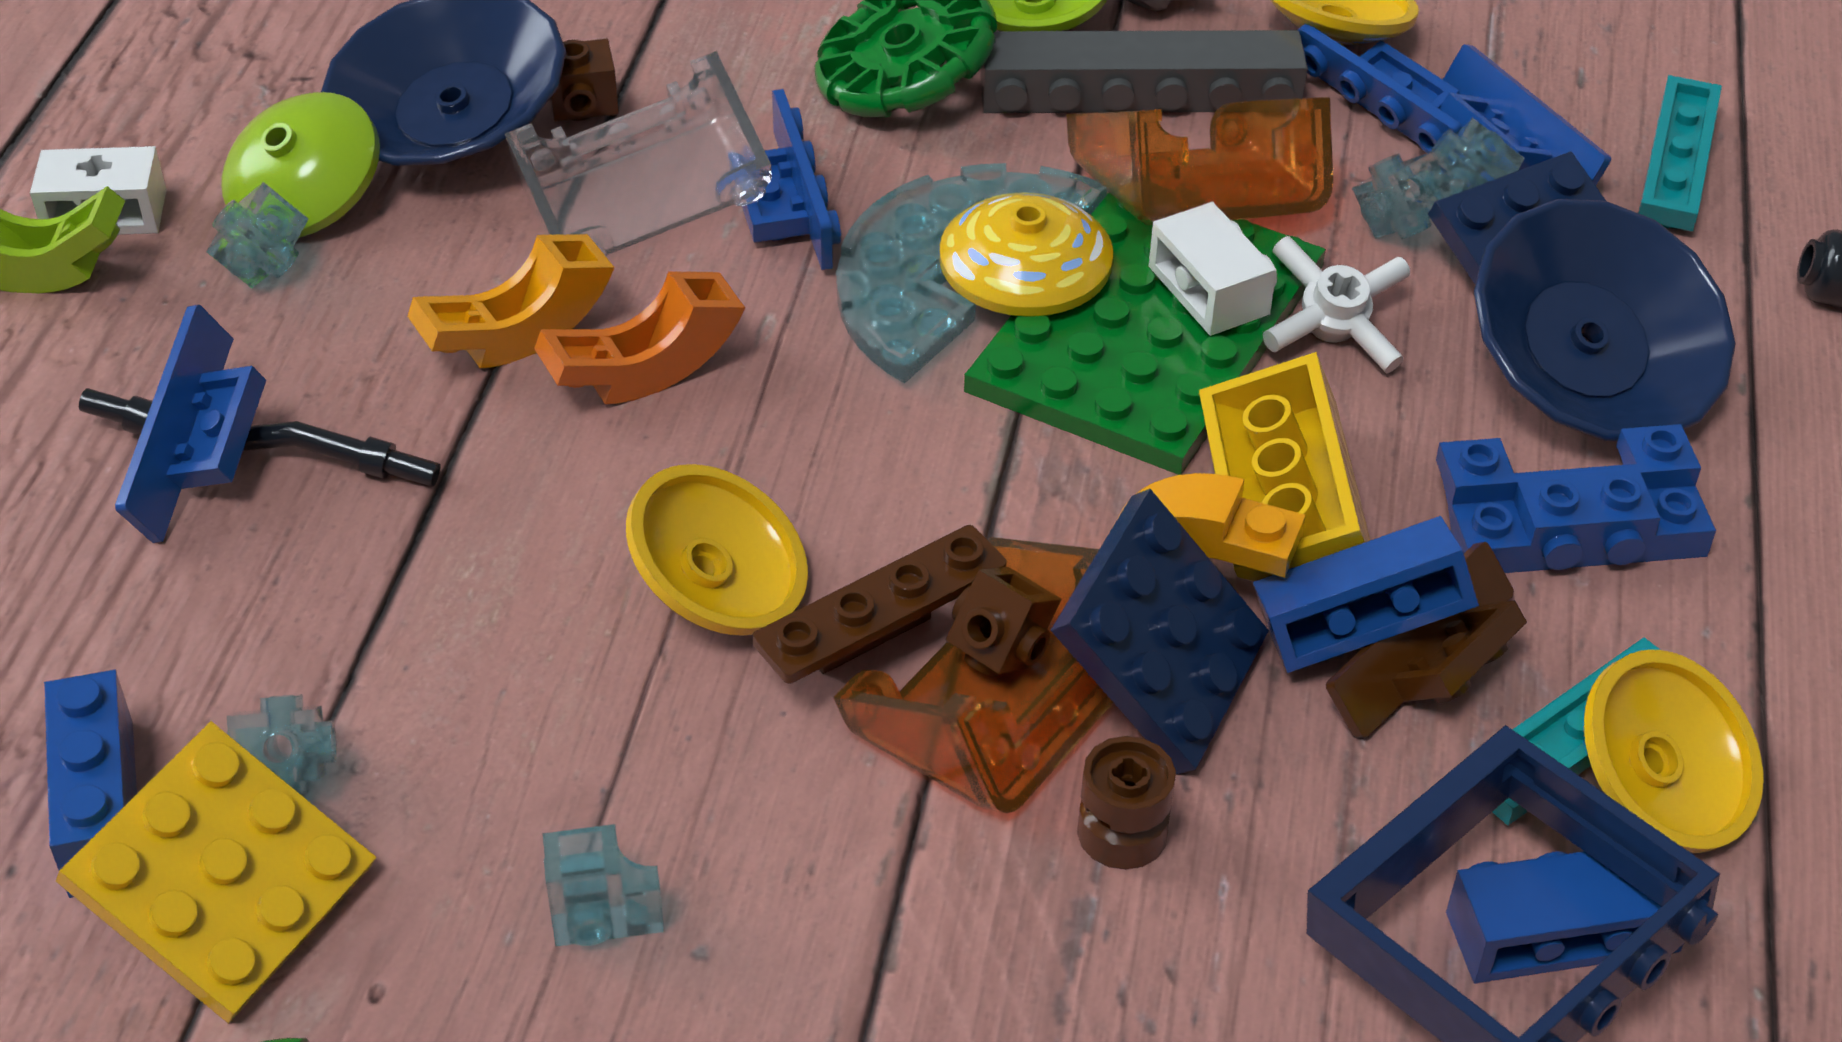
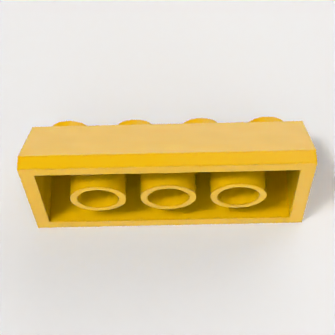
M1317 352L1199 390L1215 474L1244 479L1242 498L1306 515L1304 532L1289 569L1370 541L1336 400ZM1233 564L1235 573L1239 578L1257 581L1273 575Z

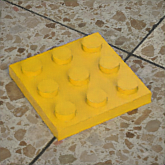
M210 721L59 870L56 882L229 1024L364 876L377 857L221 728Z

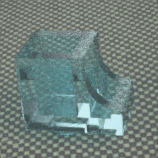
M615 824L543 833L545 879L555 947L572 944L592 946L609 939L664 932L657 866L639 865L627 859L618 847Z

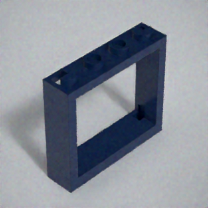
M1505 725L1308 890L1306 934L1441 1042H1578L1587 1033L1595 1037L1605 1031L1617 1016L1622 1000L1636 987L1643 991L1652 987L1665 972L1671 955L1682 944L1688 942L1692 946L1696 945L1708 934L1718 917V913L1713 910L1720 873ZM1508 798L1662 906L1519 1038L1367 920L1368 917Z

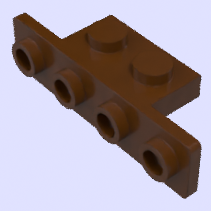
M966 525L753 633V646L787 684H792L817 670L825 674L931 619L932 611L957 599L967 587L972 585L978 570L1007 567V560L973 525Z
M1487 542L1475 543L1464 553L1479 604L1478 607L1364 646L1326 682V690L1355 738L1368 737L1403 702L1434 699L1437 703H1444L1464 694L1471 686L1469 679L1485 664L1493 662L1504 655L1509 649L1507 642L1527 623L1516 601H1509L1514 595V589Z

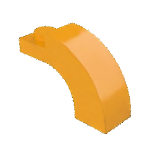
M588 234L537 235L532 251L525 263L511 278L501 285L474 295L413 297L407 317L431 351L455 353L459 350H467L480 369L506 365L537 353L534 348L541 329H573L596 304L605 290L615 267Z
M1207 473L1183 474L1156 481L1137 492L1140 493L1151 489L1208 558L1230 562L1284 578L1304 532L1305 514L1242 498L1244 479Z

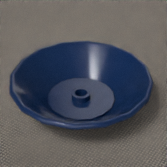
M409 0L393 6L356 30L330 61L321 92L343 95L364 109L373 121L379 135L380 162L394 166L445 164L492 149L531 123L557 91L567 52L556 21L530 0Z
M1556 199L1513 216L1485 247L1473 292L1482 340L1510 386L1552 421L1603 441H1618L1620 431L1623 428L1681 424L1685 430L1700 423L1726 391L1736 342L1725 296L1697 253L1656 220L1608 201Z

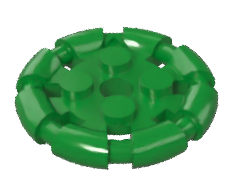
M863 0L857 4L858 10L849 17L843 15L834 23L823 38L817 52L818 60L814 66L815 80L820 92L830 104L840 106L842 111L855 116L882 118L890 117L892 110L905 108L908 113L923 109L954 93L956 90L955 84L963 77L970 80L985 64L996 40L994 34L998 27L996 13L989 0Z

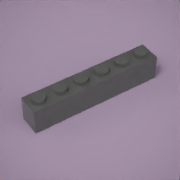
M1298 30L996 31L994 33L996 40L987 61L981 67L980 72L983 113L1301 112L1307 64Z

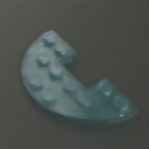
M1006 163L962 166L960 167V176L941 179L935 182L929 175L922 176L892 190L874 202L859 216L849 229L841 245V257L838 269L836 270L837 304L841 319L849 335L872 362L905 384L975 321L976 304L942 286L947 280L940 267V241L945 228L959 213L977 202L993 196L1024 192L1061 198L1075 204L1091 215L1107 195L1108 186L1091 178L1055 168L1041 166L1039 175L1006 172Z

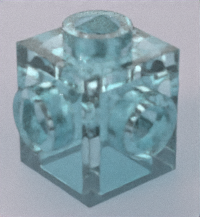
M1471 118L1457 134L1448 129L1435 143L1428 154L1434 160V163L1423 181L1436 190L1442 198H1446L1518 171L1525 158L1508 146L1497 133L1488 130L1474 118Z
M1433 151L1406 161H1402L1399 153L1382 159L1368 167L1371 174L1370 178L1352 187L1360 205L1362 216L1369 224L1375 238L1398 232L1400 239H1406L1432 226L1428 213L1435 201L1452 195Z
M263 182L239 203L236 200H232L221 210L212 223V227L218 232L206 252L232 274L253 288L270 274L279 278L291 267L299 254V251L293 246L305 227L308 218Z
M302 694L261 697L260 710L239 711L227 716L228 735L299 794L309 792L308 781H316L326 775V763L336 762L337 740L334 721H323L322 706L303 707ZM278 735L285 736L291 742V755L284 754L278 748Z

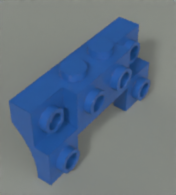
M1681 424L1621 429L1616 447L1623 465L1514 473L1501 438L1439 442L1436 462L1445 489L1452 534L1464 553L1475 543L1487 542L1505 573L1551 569L1564 570L1576 567L1613 564L1626 565L1638 562L1708 557L1716 529L1697 490L1696 483L1701 466Z

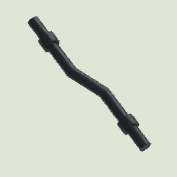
M86 388L79 400V410L122 423L123 430L141 435L153 401L138 396H133L130 400ZM299 421L251 425L243 451L296 446L357 464L359 471L382 479L387 478L391 474L431 487L435 486L441 469V465L438 462L397 451L396 444L371 436L366 441Z

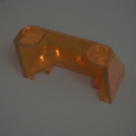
M1330 97L1257 100L1224 104L1215 111L1211 119L1209 131L1210 148L1188 150V137L1173 136L1162 128L1158 122L1162 121V109L1066 114L1068 145L1075 161L1135 218L1145 225L1153 226V221L1210 202H1214L1230 220L1312 213L1325 206L1332 194L1333 158Z
M990 537L988 541L1006 558L1007 567L1014 569L1062 599L1047 629L1051 634V638L1042 657L1034 665L1029 666L1028 669L991 676L969 666L963 659L965 652L946 642L900 691L889 674L873 669L862 670L853 676L833 697L846 726L853 734L983 809L1001 813L1015 812L1024 805L1113 704V701L1051 631V628L1099 549Z

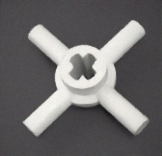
M1286 236L1277 242L1273 248V253L1306 288L1302 296L1303 310L1264 331L1263 340L1268 349L1272 352H1277L1309 333L1327 342H1342L1352 336L1385 373L1395 370L1402 363L1404 357L1369 319L1373 310L1372 297L1410 276L1408 263L1402 257H1396L1366 275L1346 265H1334L1322 271L1290 236Z

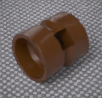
M1132 736L1109 738L1096 745L1085 759L1077 834L1081 847L1093 860L1107 867L1124 870L1143 867L1156 860L1166 847L1176 770L1171 757L1159 745L1144 738Z

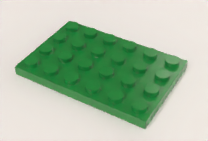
M1120 177L1091 214L1104 227L1113 247L1112 270L1105 286L1089 301L1065 312L1045 316L1011 315L964 374V392L1177 475H1182L1208 436L1199 390L1251 373L1268 348L1263 340L1264 331L1286 320L1304 294L1306 287L1273 253V248L1277 242L1288 235L1251 223L1246 219L1225 214L1231 221L1239 225L1242 233L1262 254L1270 258L1277 269V283L1273 291L1270 315L1210 336L1148 266L1153 221L1201 205L1194 201L1185 200L1153 189L1143 183L1133 182ZM1290 236L1321 269L1326 249L1305 242L1300 238Z

